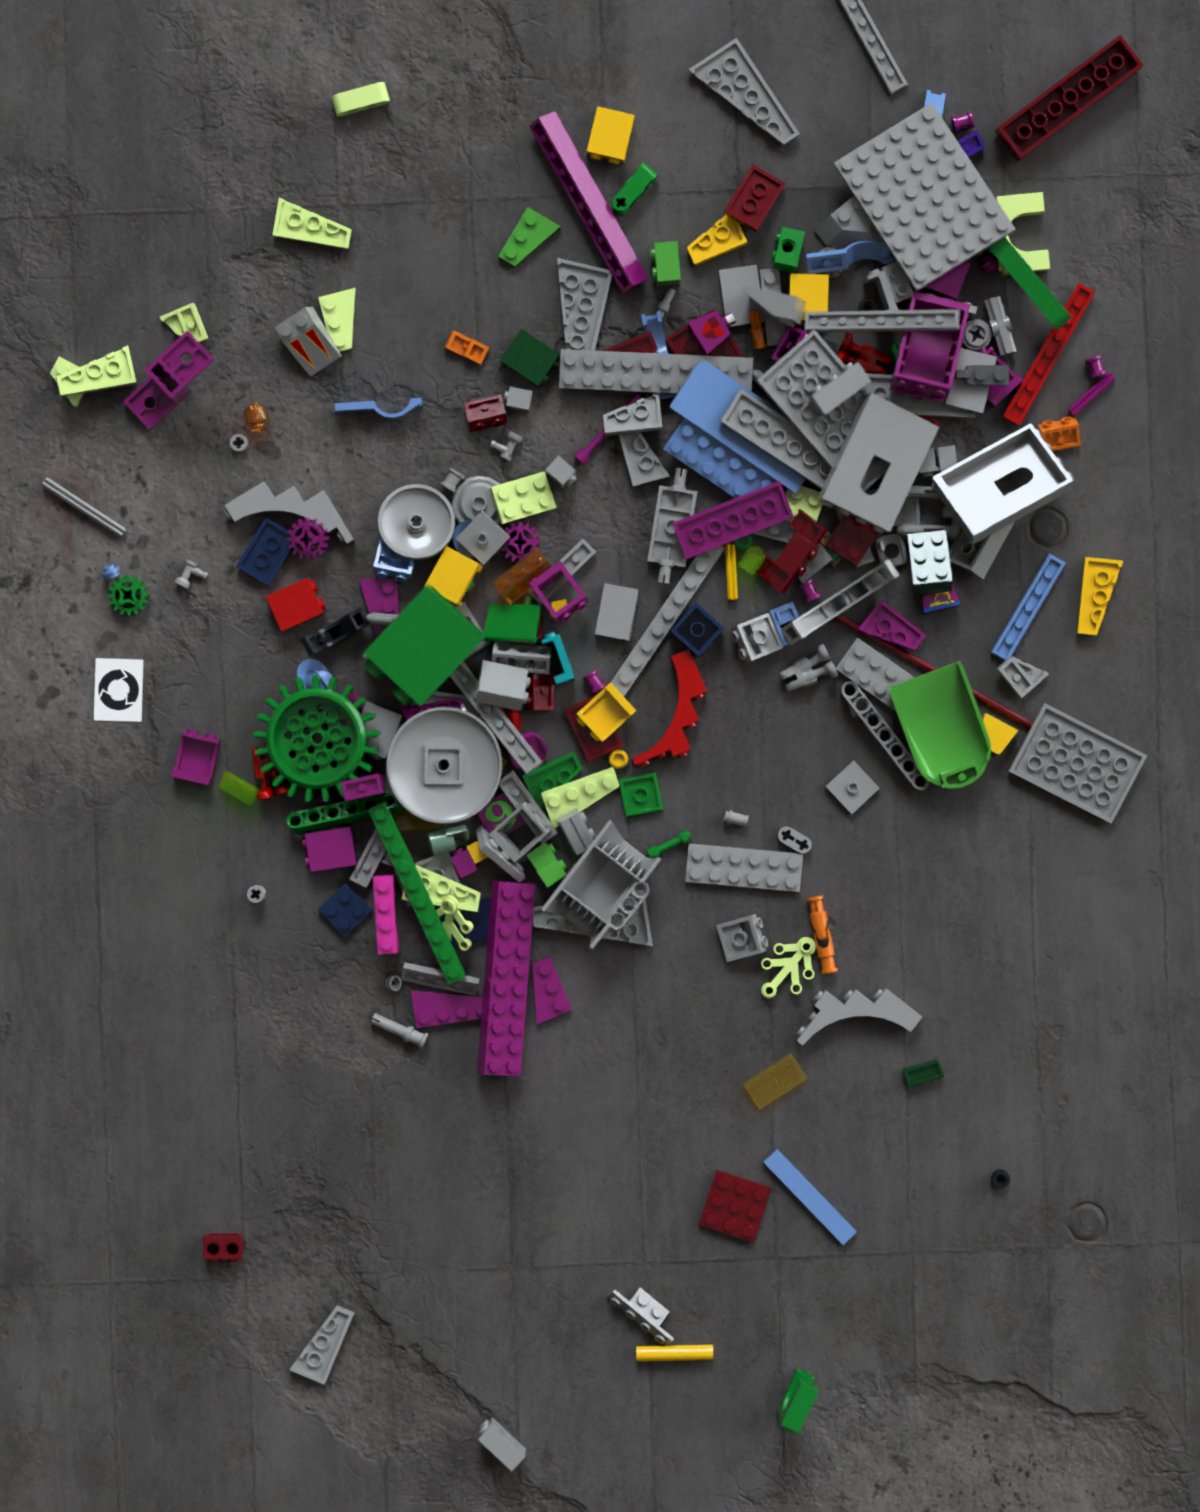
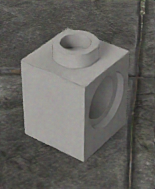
M510 387L509 391H505L503 402L507 403V408L529 412L533 391Z

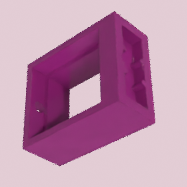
M561 561L529 583L557 623L567 621L572 613L584 609L587 606L586 603L589 602L584 592ZM562 575H565L579 596L555 612L541 591Z

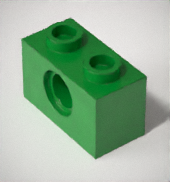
M782 227L781 233L777 232L774 244H778L777 251L773 250L771 262H774L773 269L795 274L804 239V231ZM782 248H790L791 252H785Z

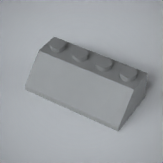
M1015 522L975 544L970 541L961 528L958 537L955 538L949 549L950 563L984 579Z

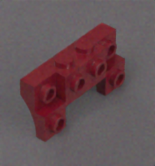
M802 509L798 510L796 517L788 524L797 532L776 562L766 556L759 570H756L760 576L780 593H785L794 579H798L806 572V566L817 556V550L820 548L818 545L828 532L826 528L816 522L814 518Z

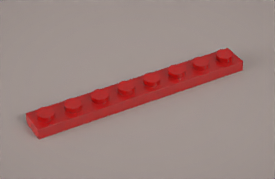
M1081 283L1076 285L1064 307L1072 318L1058 330L1053 326L1004 412L1003 418L1020 426L1095 291Z

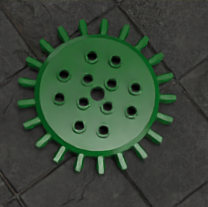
M313 675L312 689H305L301 677L295 678V685L298 692L291 695L287 687L284 685L279 686V691L285 700L278 704L274 699L267 698L265 702L275 711L271 717L266 714H257L256 717L260 721L268 723L267 732H253V736L256 738H266L267 744L266 748H259L254 751L255 755L262 756L269 753L271 762L264 765L261 771L269 772L274 767L279 771L280 775L274 779L272 784L274 787L281 785L285 778L292 782L288 790V796L290 797L296 794L299 786L305 787L306 802L312 801L314 789H321L324 802L330 801L329 787L336 786L338 793L343 797L344 793L341 782L348 778L350 780L359 778L354 773L358 767H361L364 771L372 772L373 767L363 761L365 753L376 755L380 751L375 747L367 746L368 737L375 738L381 735L380 731L366 730L365 722L376 718V713H368L362 716L358 710L361 706L365 705L368 699L362 697L353 704L348 699L354 689V686L351 684L345 687L342 694L335 692L338 679L336 677H331L327 689L320 688L319 675ZM320 704L324 706V710L322 712L318 710V706ZM301 709H304L306 711V714L304 716L300 715ZM342 719L347 720L346 726L341 724ZM324 723L328 724V730L322 728ZM306 727L310 729V733L308 735L304 733V729ZM287 732L292 734L291 739L286 738ZM315 733H320L323 736V741L320 744H316L313 741ZM347 737L352 740L350 745L345 742ZM328 742L333 743L332 749L327 748ZM310 746H313L315 749L312 754L308 751ZM291 751L296 752L295 758L290 756ZM332 761H336L338 763L336 768L332 767ZM314 765L319 767L318 772L313 771Z

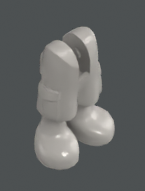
M824 644L818 646L817 653L812 658L803 657L779 674L782 680L790 678L794 674L797 676V680H792L785 685L787 691L815 684L818 680L817 677L829 675L831 678L839 676L832 661L812 670L813 666L830 659Z

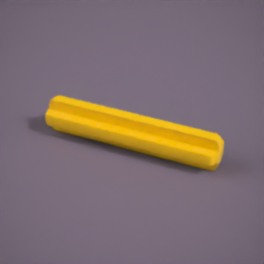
M729 543L725 544L727 599L737 600L735 544Z

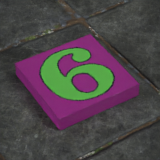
M503 792L490 800L477 815L490 834L516 808ZM518 814L501 830L508 835L526 824V822Z

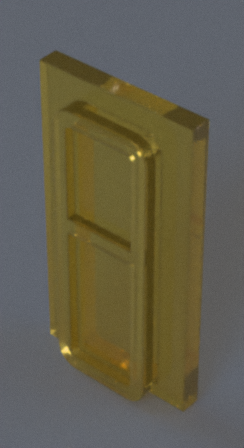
M789 1053L743 1083L750 1098L753 1099L760 1110L808 1078L793 1055Z

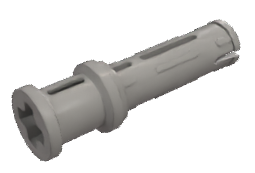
M377 1013L374 1014V1019L371 1020L370 1024L400 1036L404 1042H411L422 1050L428 1038V1033L423 1034L414 1030L412 1026L407 1028Z

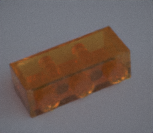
M536 548L492 583L505 601L511 604L532 588L529 583L551 568L552 565L541 550Z

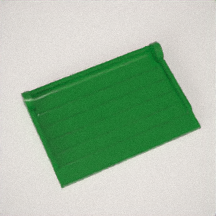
M490 603L483 631L485 635L483 641L536 643L542 605Z

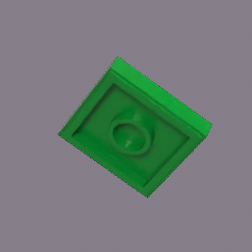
M656 772L619 779L626 817L663 810Z

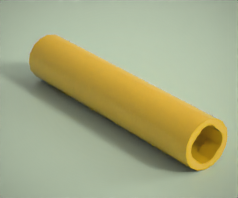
M713 1344L636 1346L637 1362L713 1360Z

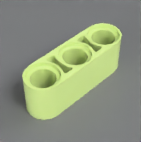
M378 82L345 91L331 97L336 116L349 115L390 102L385 82Z

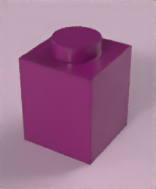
M462 847L453 852L454 856L451 857V860L460 878L478 870L468 849L464 850Z

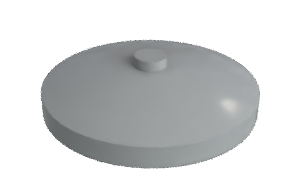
M421 484L406 485L393 491L381 505L378 515L379 533L384 544L396 555L410 560L428 559L443 551L452 539L455 529L454 511L448 499L438 490Z

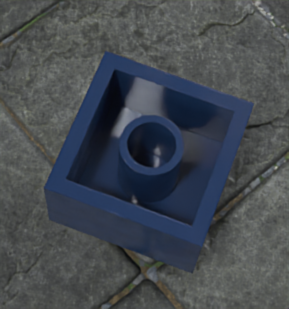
M695 603L671 629L670 633L699 657L722 632L724 627L700 605Z

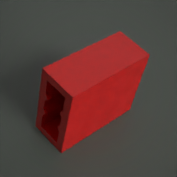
M306 578L266 596L281 632L290 630L325 614L323 609H326L322 598L318 599L316 592L319 590L314 580L310 581L309 578Z

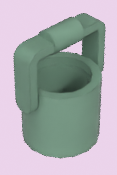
M460 825L453 828L448 826L427 832L432 855L437 856L456 850V847L468 844L469 830L466 829V826ZM462 833L461 839L454 840L453 835Z

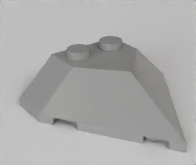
M854 196L814 230L826 246L838 249H845L848 245L858 241L872 240L884 242Z

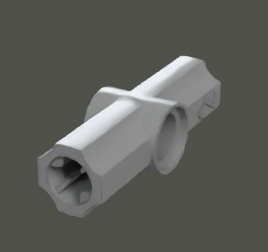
M998 296L985 300L984 304L989 318L988 324L992 337L995 338L1000 357L1015 353L1017 350L1011 334L1012 326L1009 317L1005 314L1001 297Z

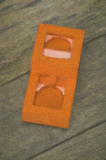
M452 330L444 347L479 365L482 364L489 347L470 339L455 330Z

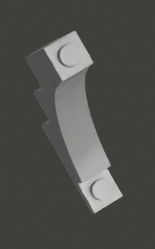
M263 481L225 505L227 508L224 511L230 521L234 520L236 523L257 514L285 512L305 518L309 517L311 521L316 518V524L323 523L322 528L328 529L327 532L329 534L338 529L337 535L342 543L346 541L349 545L355 541L324 490L304 502L295 486L274 497L266 482Z

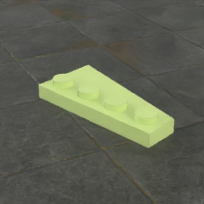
M123 347L121 350L109 353L105 357L93 360L82 367H77L57 376L56 381L60 397L136 384L129 347Z

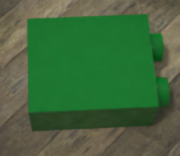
M428 583L365 650L364 654L369 659L363 666L378 680H381L385 675L390 677L397 684L392 693L407 707L413 701L421 706L481 643L485 635Z

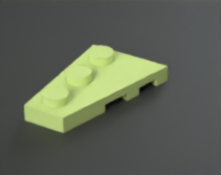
M356 288L318 297L327 332L339 352L352 349Z

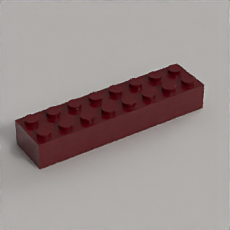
M1120 34L1000 125L995 133L1018 163L1140 71L1144 65Z

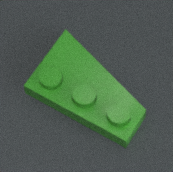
M527 207L498 258L516 267L533 250L545 242L548 237L560 229L561 226Z

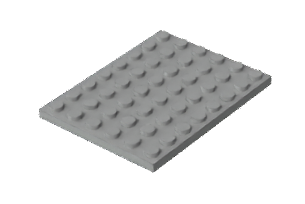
M932 103L834 162V167L916 292L1015 231V227Z

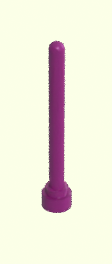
M640 392L635 393L624 406L636 403L637 400L642 398V394ZM604 428L585 449L582 448L573 455L582 465L585 466L591 452L606 437Z

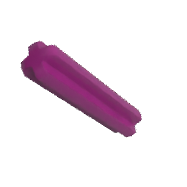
M1110 372L1106 373L1068 408L1069 413L1072 416H1076L1115 380L1114 375Z

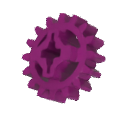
M309 517L305 518V522L299 519L298 524L293 523L291 525L293 529L288 530L291 536L287 540L292 542L288 547H294L293 554L299 552V558H303L304 555H306L307 560L311 559L312 555L314 558H317L318 552L323 554L325 552L323 548H327L329 545L325 542L330 539L329 536H325L328 529L321 528L323 523L316 524V518L312 522H310ZM303 527L302 534H297L298 530ZM306 535H308V538H312L310 542L304 538ZM320 542L319 546L313 550L314 543Z
M519 521L518 526L511 523L512 529L506 527L505 530L509 536L517 530V535L513 539H508L503 544L505 547L501 551H507L505 557L512 556V562L516 559H519L520 564H522L523 559L530 562V556L536 557L534 551H540L536 547L541 544V541L536 539L540 534H534L536 528L529 529V523L525 526H522L521 521ZM524 530L529 532L533 539H528L524 535ZM520 534L523 541H526V544H523L521 547V552L518 544H515V541L519 540ZM508 546L514 547L517 550V555L512 553ZM533 546L531 551L524 555V550L527 547Z

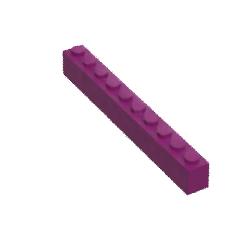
M554 111L539 117L529 127L622 293L624 294L641 286L649 278L558 115Z

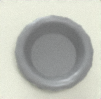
M484 476L467 478L456 488V492L453 493L451 502L457 522L460 524L465 520L475 519L483 510L495 523L500 525L501 522L490 491L491 487L500 484L492 478Z

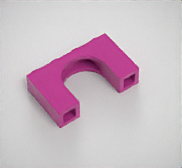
M395 874L376 875L373 877L378 954L398 953L400 951V939L395 917L396 876Z

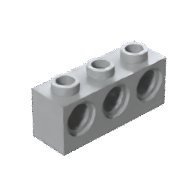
M495 641L492 662L528 669V673L549 674L552 646Z

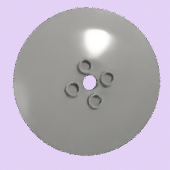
M437 707L414 715L398 729L388 749L386 771L393 794L409 812L430 822L453 823L475 815L492 799L501 779L502 756L494 734L483 721L461 709ZM442 759L448 761V768L446 770L438 768V762Z

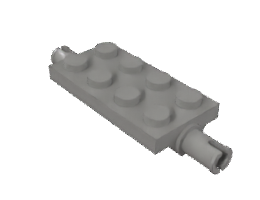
M675 468L674 484L671 487L659 486L647 562L659 563L660 570L657 582L662 583L663 576L665 575L664 584H670L672 567L685 568L686 559L672 523L694 514L698 492L686 489L685 482L688 470L683 469L682 476L680 477L681 468Z

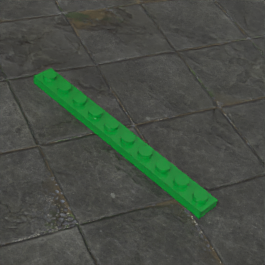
M385 801L368 809L448 984L466 977L467 975L387 802Z

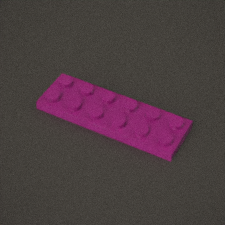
M777 481L675 521L672 525L685 559H688L794 516L781 482Z

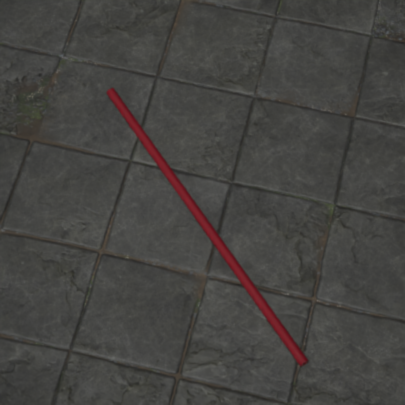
M841 614L833 618L927 672L937 669L891 642L858 631L857 629L861 625ZM971 688L975 699L1028 729L1031 728L1032 721Z

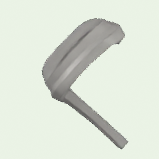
M893 533L877 539L876 550L881 564L888 559L894 567L906 563V546L900 534ZM890 543L896 544L899 548V554L895 558H888L884 553L885 547Z

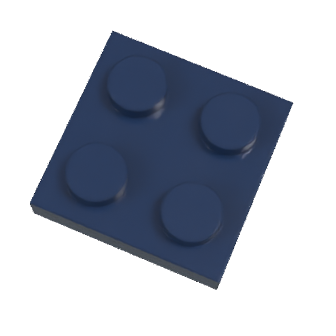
M347 883L343 884L318 909L344 937L372 911Z

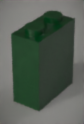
M521 329L501 358L500 363L539 388L541 385L545 386L550 378L548 374L551 369L555 370L558 367L560 354Z

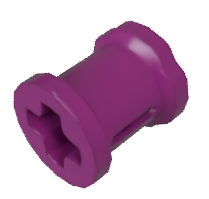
M971 111L964 115L951 116L954 132L968 127L974 128Z
M1101 355L1085 360L1091 372V379L1107 373L1103 369L1100 360L1102 358Z
M813 578L798 586L806 597V603L821 596V593H818L813 583Z
M597 669L582 678L588 683L591 694L606 687V684H603L600 680Z

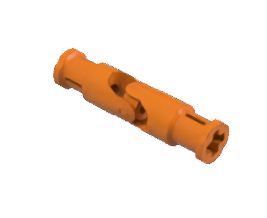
M823 895L806 898V901L809 902L811 914L809 916L811 924L816 930L814 931V940L818 958L821 960V974L838 971V968L835 967L833 956L835 952L829 929H826L828 918L823 908ZM829 938V944L826 947H822L818 943V939Z

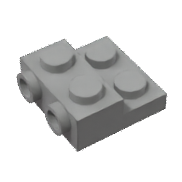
M770 613L731 628V638L733 642H737L739 646L738 655L745 663L784 648Z
M756 914L716 925L727 962L763 953L766 951V947H768V940L761 933V928L763 927L760 917L757 918Z

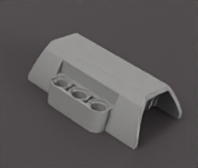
M609 820L541 910L566 917L589 935L590 947L593 949L609 927L613 929L623 928L636 912L650 891L645 880L661 859L659 857H645L623 839L614 823ZM639 884L646 887V892L642 896L637 895L635 892V888ZM626 900L634 902V908L631 911L624 909V902ZM615 915L621 916L623 920L620 926L612 924V918Z

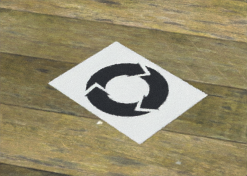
M96 658L94 720L142 722L143 660Z

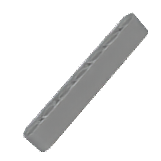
M854 682L842 684L840 688L842 697L857 714L858 718L909 784L916 790L926 789L929 781L918 770L914 758L858 685ZM847 685H851L854 688V693L851 696L846 695L844 692ZM859 700H863L866 703V708L863 711H859L856 708V703ZM871 715L876 716L878 719L875 726H871L868 723V718ZM883 730L889 733V739L885 742L880 739V733ZM895 745L901 749V754L897 757L891 753ZM906 761H910L913 764V768L909 772L903 768V764ZM918 776L924 778V785L921 787L915 784V779Z

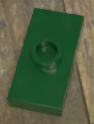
M939 1058L902 1069L908 1088L945 1077Z

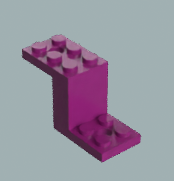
M187 330L145 369L150 377L123 402L151 430L192 392L187 385L215 359ZM190 353L192 355L190 363L185 364L182 362L183 354ZM148 398L155 399L156 405L153 408L146 407L145 403Z

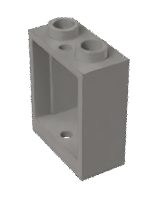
M526 801L489 834L514 863L551 831L549 822L543 817L540 818L536 813V808ZM524 810L542 832L520 851L501 829Z

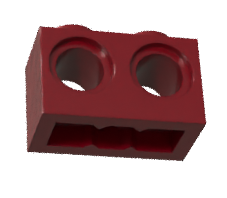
M205 1233L203 1236V1259H208V1262L216 1263L220 1262V1259H227V1262L234 1263L239 1262V1259L244 1257V1233ZM216 1244L219 1251L217 1253L211 1252L209 1245ZM235 1244L238 1247V1251L235 1253L230 1252L228 1245Z

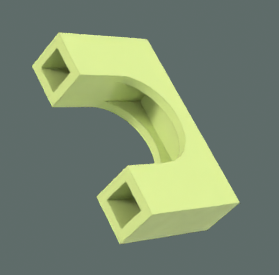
M1043 192L997 196L995 198L1010 221L1021 216L1041 215L1045 211ZM1014 247L1035 273L1047 272L1050 269L1048 250L1021 251ZM998 260V271H1001L1002 276L1011 275Z

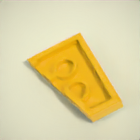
M725 215L721 220L719 219L714 223V226L707 232H704L687 247L694 266H697L748 243L739 222Z

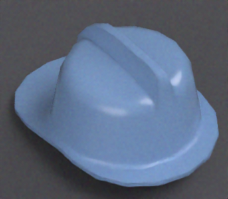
M307 659L298 666L297 677H301L305 689H312L313 675L320 676V688H328L332 675L320 661Z

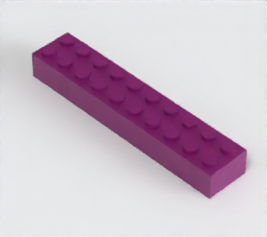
M492 881L477 1065V1072L483 1075L521 1076L535 884L507 881Z

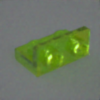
M225 770L223 773V779L219 784V788L248 805L254 803L257 794L261 791V789L228 770Z

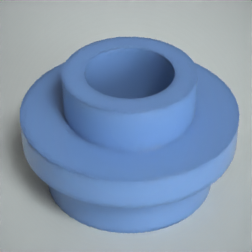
M114 564L103 568L104 572L101 575L105 577V580L112 579L120 575L118 571L120 568L119 566L114 567Z

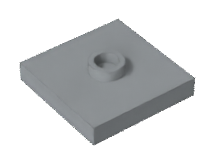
M482 510L456 539L484 565L510 536Z
M854 760L825 786L851 814L880 789Z

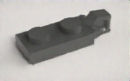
M965 366V370L955 371V379H965V384L1008 386L1009 366Z

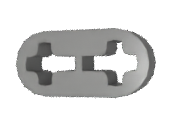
M787 826L782 827L778 831V839L785 845L799 853L810 851L812 843L808 837ZM790 830V835L794 837L793 841L788 838L783 840L782 831ZM796 839L802 842L805 839L808 848L800 850V845L795 843Z

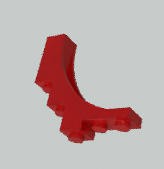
M689 649L671 656L678 679V702L673 720L664 736L653 748L632 758L635 765L639 764L642 767L651 763L650 758L656 756L657 759L667 756L668 750L671 751L673 757L677 755L678 759L689 754L687 750L691 748L682 727L685 726L686 730L697 725L696 721L699 720L690 699L693 698L696 701L705 697L704 692H707Z

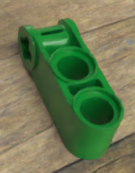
M643 162L613 198V211L618 215L625 214L640 199L646 189L652 185L658 174ZM617 201H618L619 203H621V202L623 201V202H624V207H623V206H620V207L618 208V207H617Z

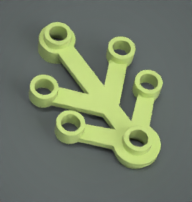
M446 896L441 902V907L436 911L439 917L445 914V921L442 924L450 941L452 942L453 935L459 943V948L467 951L471 948L472 942L470 939L463 937L454 924L453 917L460 925V930L464 934H468L473 930V924L470 921H465L459 912V902L453 896Z
M803 937L796 944L783 945L782 943H777L774 945L773 950L777 955L788 951H797L791 958L762 959L761 966L767 970L771 967L784 966L771 983L767 982L762 985L761 993L764 997H774L777 992L776 988L790 971L792 981L790 990L793 994L801 993L802 986L799 983L798 962L803 957L805 967L803 977L807 980L812 979L814 971L812 970L811 954L816 949L813 939ZM808 943L810 948L804 950L803 944ZM778 945L783 947L782 952H776ZM765 960L770 961L771 964L769 967H765L763 965V962ZM807 970L812 971V975L810 977L805 976V972ZM794 985H799L800 989L798 992L793 991ZM767 987H771L773 989V992L771 994L766 993L765 990Z

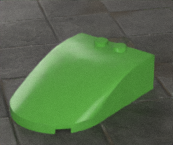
M960 661L887 687L916 766L929 782L943 788H961L971 784L983 774L991 756L990 739L964 667Z

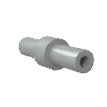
M672 288L668 289L663 301H660L657 306L658 311L661 313V318H663L665 312H668L669 304L676 292Z

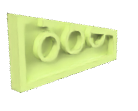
M279 198L273 229L274 237L349 249L352 233L350 228Z
M611 767L541 792L550 822L555 828L558 827V817L567 814L575 808L581 812L618 788L619 783L615 770Z
M416 865L434 905L441 906L443 898L453 896L459 902V909L478 912L481 892ZM403 888L402 900L410 901Z

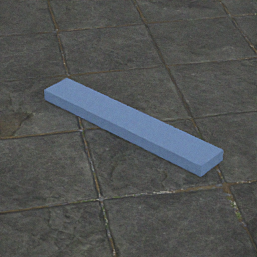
M1050 553L1048 554L990 653L1004 661L1012 656L1065 566V562Z
M778 1149L763 1161L842 1245L857 1233Z

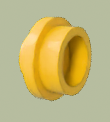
M615 750L610 754L609 762L614 768L621 769L627 765L628 755L623 750Z

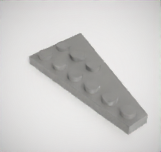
M737 38L688 69L691 74L783 146L800 135Z
M557 258L566 349L595 351L612 273L608 269Z

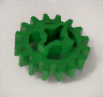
M127 574L126 579L119 576V582L113 581L115 586L114 588L109 587L112 594H109L108 597L113 599L109 604L116 605L114 611L120 609L121 615L127 612L128 616H132L133 611L138 615V609L145 610L143 604H149L146 597H149L150 594L145 592L149 587L142 586L144 580L137 581L138 576L135 575L131 579L130 575ZM134 583L131 587H125L123 584ZM140 590H141V600L138 599V592H139ZM117 591L120 592L119 600H117ZM124 591L132 592L131 596L134 600L125 599L127 595ZM127 604H133L135 606L133 608H124V606H126Z

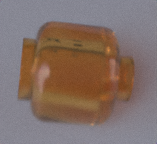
M253 402L244 410L243 415L248 429L253 432H262L267 429V426L270 424L268 408L265 405Z

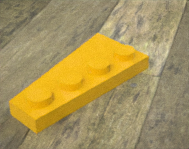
M1084 557L1077 634L1097 635L1123 561Z

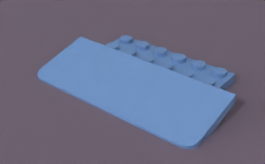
M699 362L669 406L684 418L663 449L734 498L780 481L781 484L797 493L805 478L719 422L740 389L787 420L789 419L782 412L709 362Z

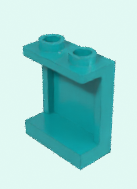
M555 632L544 635L545 639L541 640L542 644L554 642L565 672L554 677L556 684L575 679L560 635H555Z

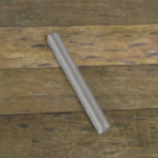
M46 478L43 481L42 487L117 536L121 537L125 533L126 529L51 479Z

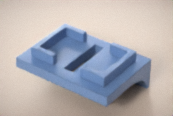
M793 602L766 612L771 615L783 647L790 643L781 631L780 625L799 618Z

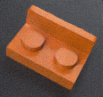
M1064 417L1060 421H1044L1042 424L1037 425L1042 439L1045 443H1049L1052 451L1081 446L1079 424L1075 418Z

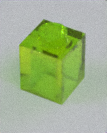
M750 545L737 566L753 576L766 557L763 554L765 551L757 545L754 547Z

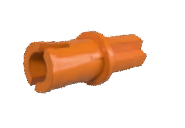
M751 310L749 311L751 323L749 331L752 333L754 349L766 347L763 332L765 328L762 327L760 311Z

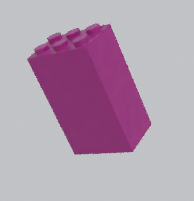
M913 292L908 310H959V331H903L889 390H893L896 394H909L917 399H930L934 403H946L954 379L969 313V304Z

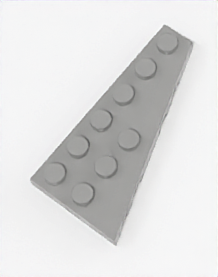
M644 889L635 891L639 896L644 895ZM632 900L624 902L625 910L631 911L634 908ZM646 900L642 902L623 928L613 929L609 927L602 938L653 946ZM544 905L534 907L533 927L589 936L566 917L541 910ZM615 915L612 918L614 926L622 924L621 916Z

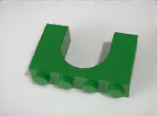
M797 1367L777 1407L783 1429L792 1434L794 1431L800 1432L819 1392L818 1387L812 1385L815 1380L814 1375Z

